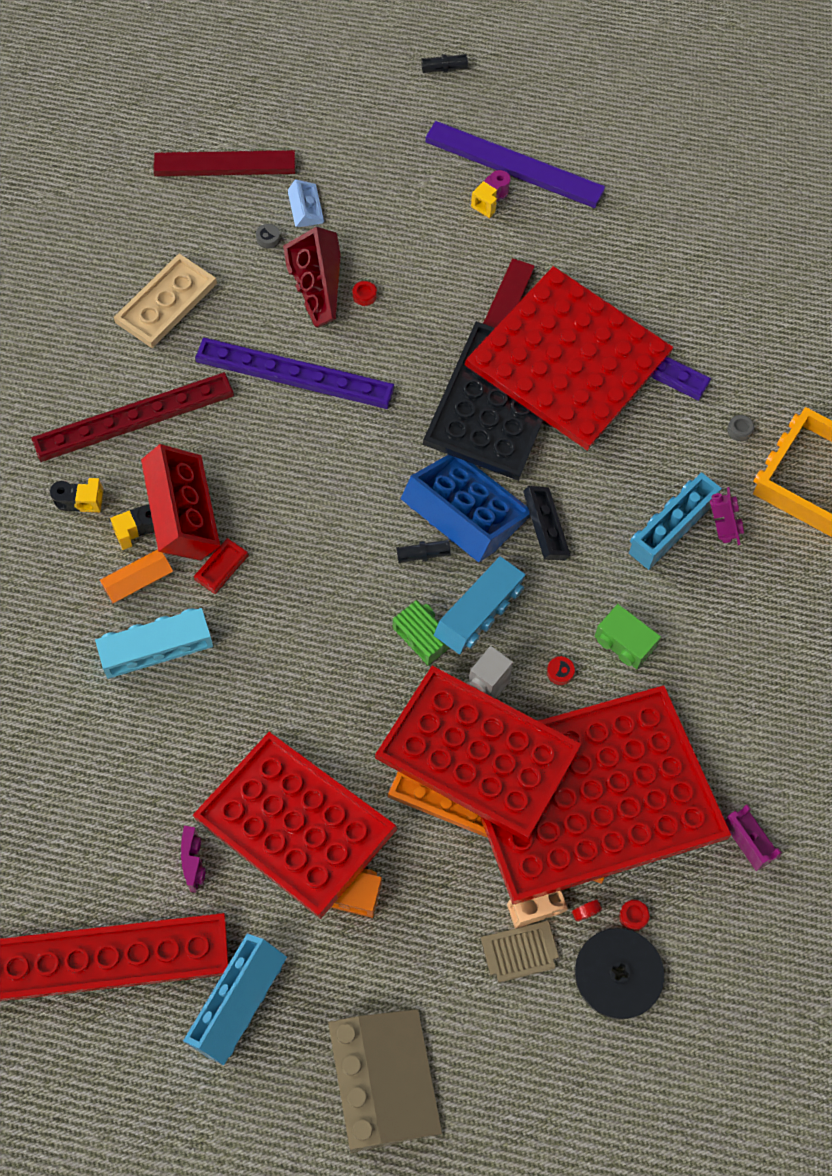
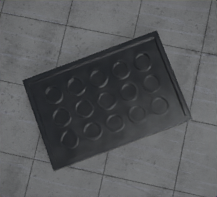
M476 321L429 425L422 445L519 481L543 419L465 366L466 359L495 329Z

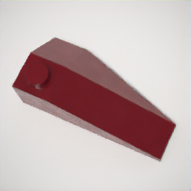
M315 227L283 245L287 270L290 275L294 276L297 282L295 287L298 292L302 293L305 299L304 305L314 326L319 328L336 319L341 253L337 232Z

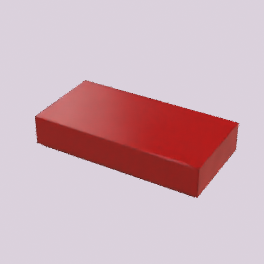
M226 538L194 575V580L216 594L249 556L248 552Z

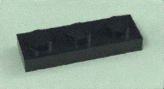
M528 486L523 490L543 558L544 560L565 561L571 555L549 487Z

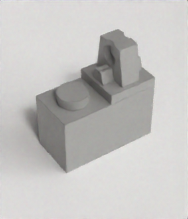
M490 646L471 668L467 684L496 699L510 681L513 662Z

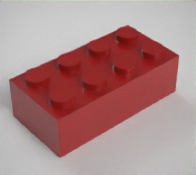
M159 444L141 459L158 552L202 560L220 547L202 455Z

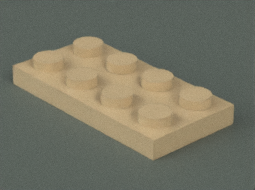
M178 254L114 316V321L117 325L153 348L217 284V280L214 276L181 254Z

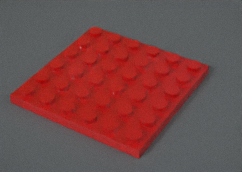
M553 266L466 359L465 366L588 451L654 374L662 362L671 354L674 347Z

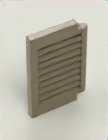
M549 920L480 937L490 976L496 975L498 983L556 969L554 960L559 959Z

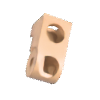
M562 891L512 905L511 899L507 903L515 929L544 920V918L562 914L568 910Z

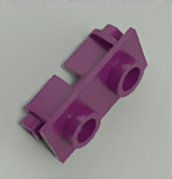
M727 487V495L722 496L721 493L713 494L710 505L714 519L724 517V519L715 520L718 538L723 543H729L732 539L737 538L738 545H741L740 534H744L742 518L737 519L735 513L739 512L737 496L732 497L730 487Z

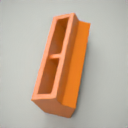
M157 549L100 579V582L113 604L168 575L173 570L164 554L158 552Z

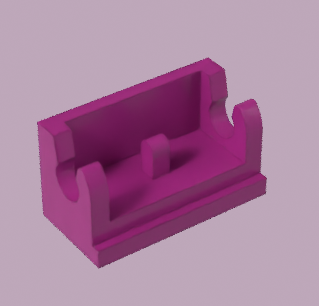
M747 804L739 812L734 811L729 814L725 822L731 836L757 872L778 859L782 852L779 848L776 849L750 813L751 808Z

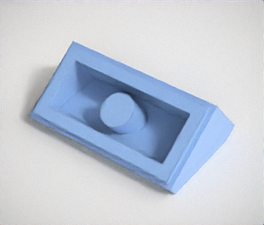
M295 179L288 189L295 226L304 227L323 224L324 218L316 184Z

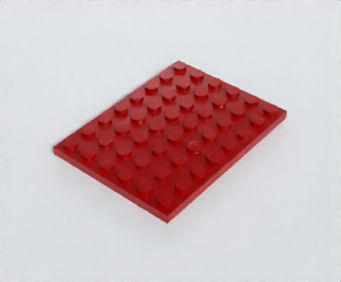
M664 685L539 720L542 724L581 744V747L527 842L480 816L512 905L729 839L731 836Z

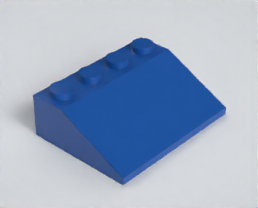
M446 455L411 475L400 498L412 510L420 514L477 562H481L493 554L531 517L526 505L478 467L451 455Z

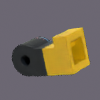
M89 478L88 484H70L67 481H57L49 490L50 496L59 510L101 513L104 489L99 478Z
M149 504L110 518L122 550L132 547V539L145 534H155Z

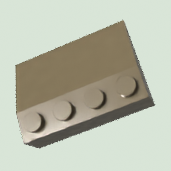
M418 1009L356 1016L328 1022L350 1153L442 1135Z

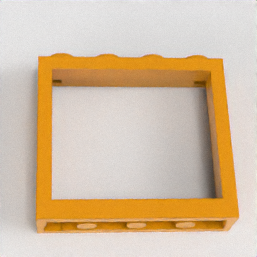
M805 407L800 415L795 414L788 425V427L792 428L790 432H783L777 443V446L780 447L778 451H771L765 462L768 465L766 470L760 469L753 482L757 485L753 495L832 537L831 513L770 481L802 427L832 442V420Z

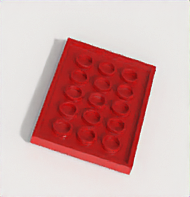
M431 666L375 753V759L527 842L580 750L581 744L450 674Z
M268 732L192 815L197 822L319 919H322L398 830L394 823L271 732Z

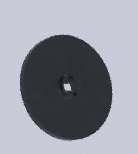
M613 928L598 932L585 942L576 959L574 973L577 989L587 1005L605 1017L625 1020L640 1016L656 1003L662 992L664 967L661 957L655 947L645 937L634 931ZM619 966L624 968L623 973L627 976V978L622 977L620 981L615 979V973L612 972V969L617 970Z

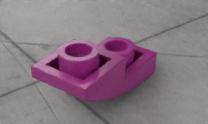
M184 825L181 840L182 869L190 892L196 893L198 884L203 885L206 875V868L203 867L200 857L194 856V854H199L201 837H198L195 827Z

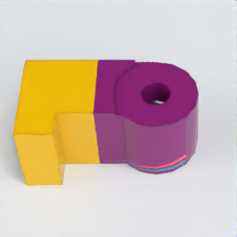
M503 170L491 173L472 192L471 207L491 218L496 211L497 201L505 198L509 193L510 175Z

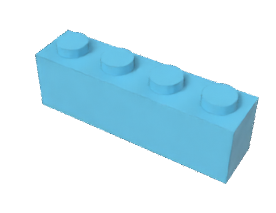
M202 608L187 609L176 616H163L156 619L155 622L145 625L136 624L129 627L128 630L119 633L109 632L101 638L95 639L107 679L213 647Z

